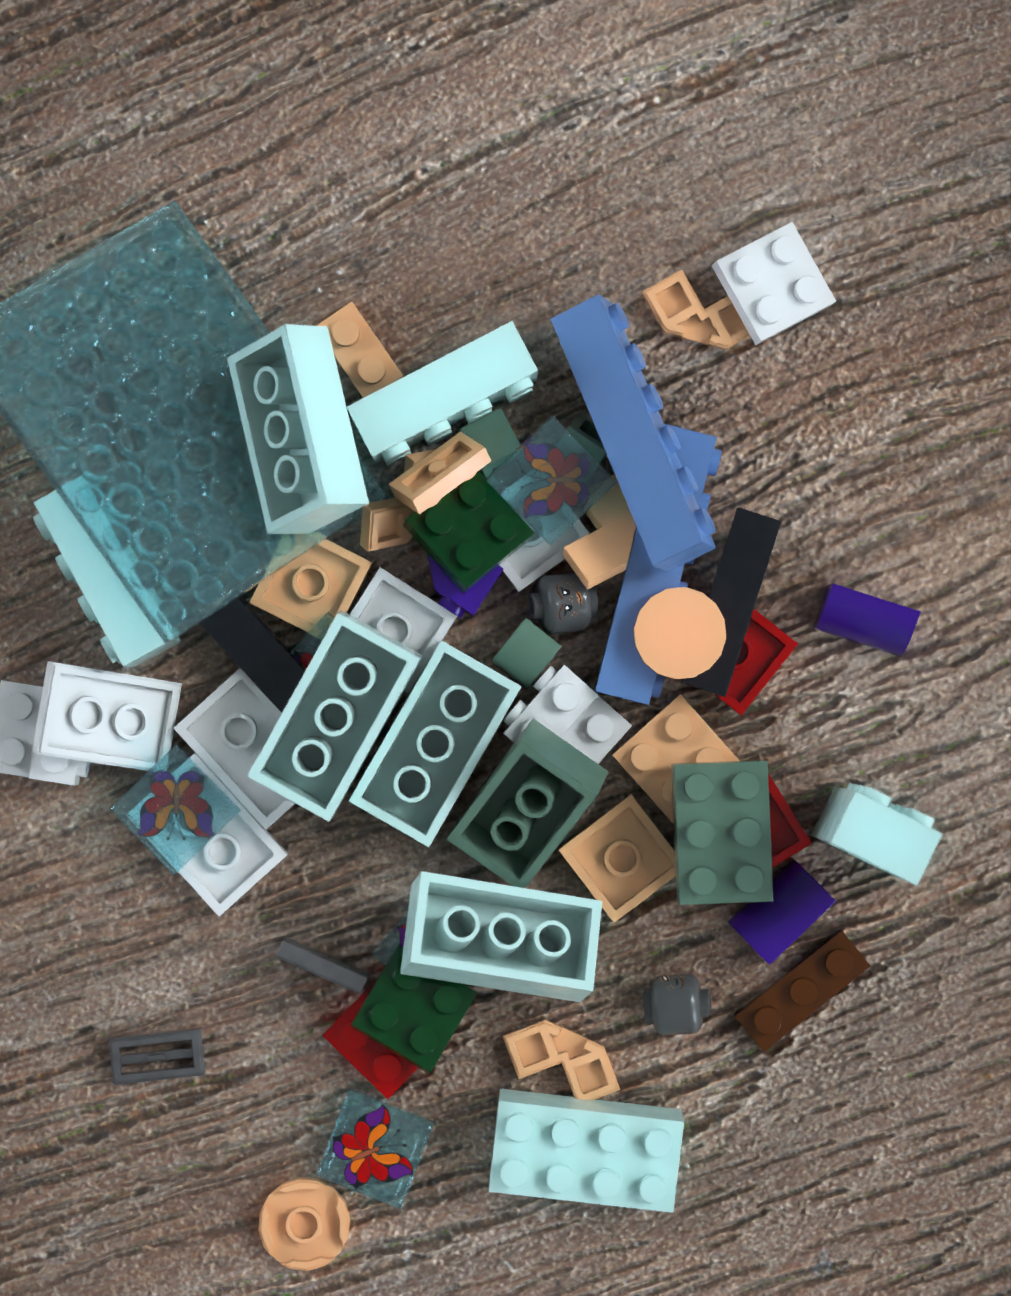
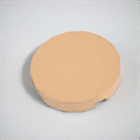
M687 587L668 588L650 597L638 612L633 629L635 647L643 663L658 675L671 679L694 678L709 670L721 656L726 641L725 619L717 604L703 592Z
M298 1177L283 1182L269 1194L260 1211L258 1231L263 1247L275 1260L281 1262L282 1265L289 1269L310 1271L326 1266L341 1252L349 1236L350 1215L344 1198L333 1186L318 1178Z

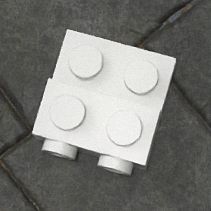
M565 665L559 671L550 666L533 685L539 691L537 696L528 706L520 700L503 719L509 726L503 734L513 743L534 718L597 764L632 727L627 720Z
M1 680L0 773L73 786L79 785L80 777L87 778L91 762L32 753L43 687Z

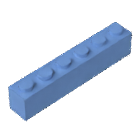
M598 294L551 319L652 565L668 572L716 549L711 534L716 532L714 523L704 507L700 509L693 494L698 491L696 480L687 466H681L676 451L681 449L679 440L670 425L665 426L659 413V410L663 409L662 400L656 388L652 384L647 385L641 371L646 368V362L635 343L630 345L625 333V329L629 328V322L621 306L618 303H611Z
M670 425L681 446V449L676 451L681 466H687L696 480L698 491L693 494L700 509L704 507L708 510L711 494L703 493L707 475L715 477L718 470L722 450L714 448L717 437ZM637 527L594 691L649 705L651 697H660L665 676L658 675L644 664L635 647L633 629L637 615L650 597L668 588H688V583L680 581L685 564L668 572L652 565ZM695 559L685 564L693 565Z

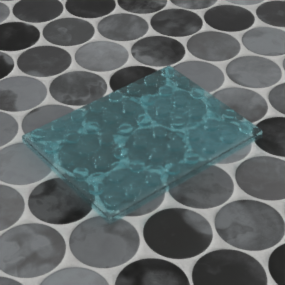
M175 200L0 303V413L166 645L362 515L361 507L309 534H267L227 358L270 332ZM359 458L369 503L384 500L387 495Z

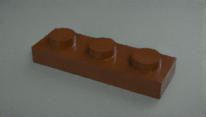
M839 929L736 1012L734 1016L762 1051L765 1052L867 970L870 964L846 934Z

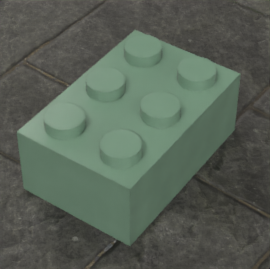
M533 718L459 815L446 840L510 885L526 888L598 796L609 771Z
M751 760L671 764L676 897L679 905L773 901L768 761Z

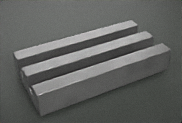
M287 937L282 941L277 952L279 959L357 994L358 992L361 993L369 976L368 973Z
M201 1028L112 1037L109 1039L113 1085L206 1074ZM192 1040V1047L120 1055L121 1047ZM190 1057L194 1059V1065L122 1073V1065Z

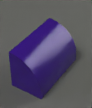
M832 583L826 586L813 629L900 657L904 654L911 640L921 611Z
M793 859L773 878V901L748 902L728 923L770 965L836 901Z

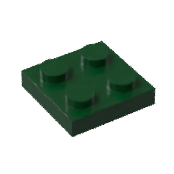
M477 471L470 480L461 483L442 497L435 506L426 509L421 514L416 512L405 519L403 524L406 530L463 594L526 544L534 535L531 528L480 471Z
M398 945L350 1024V1027L429 1074L432 1072L477 992L461 983L400 974L403 948Z

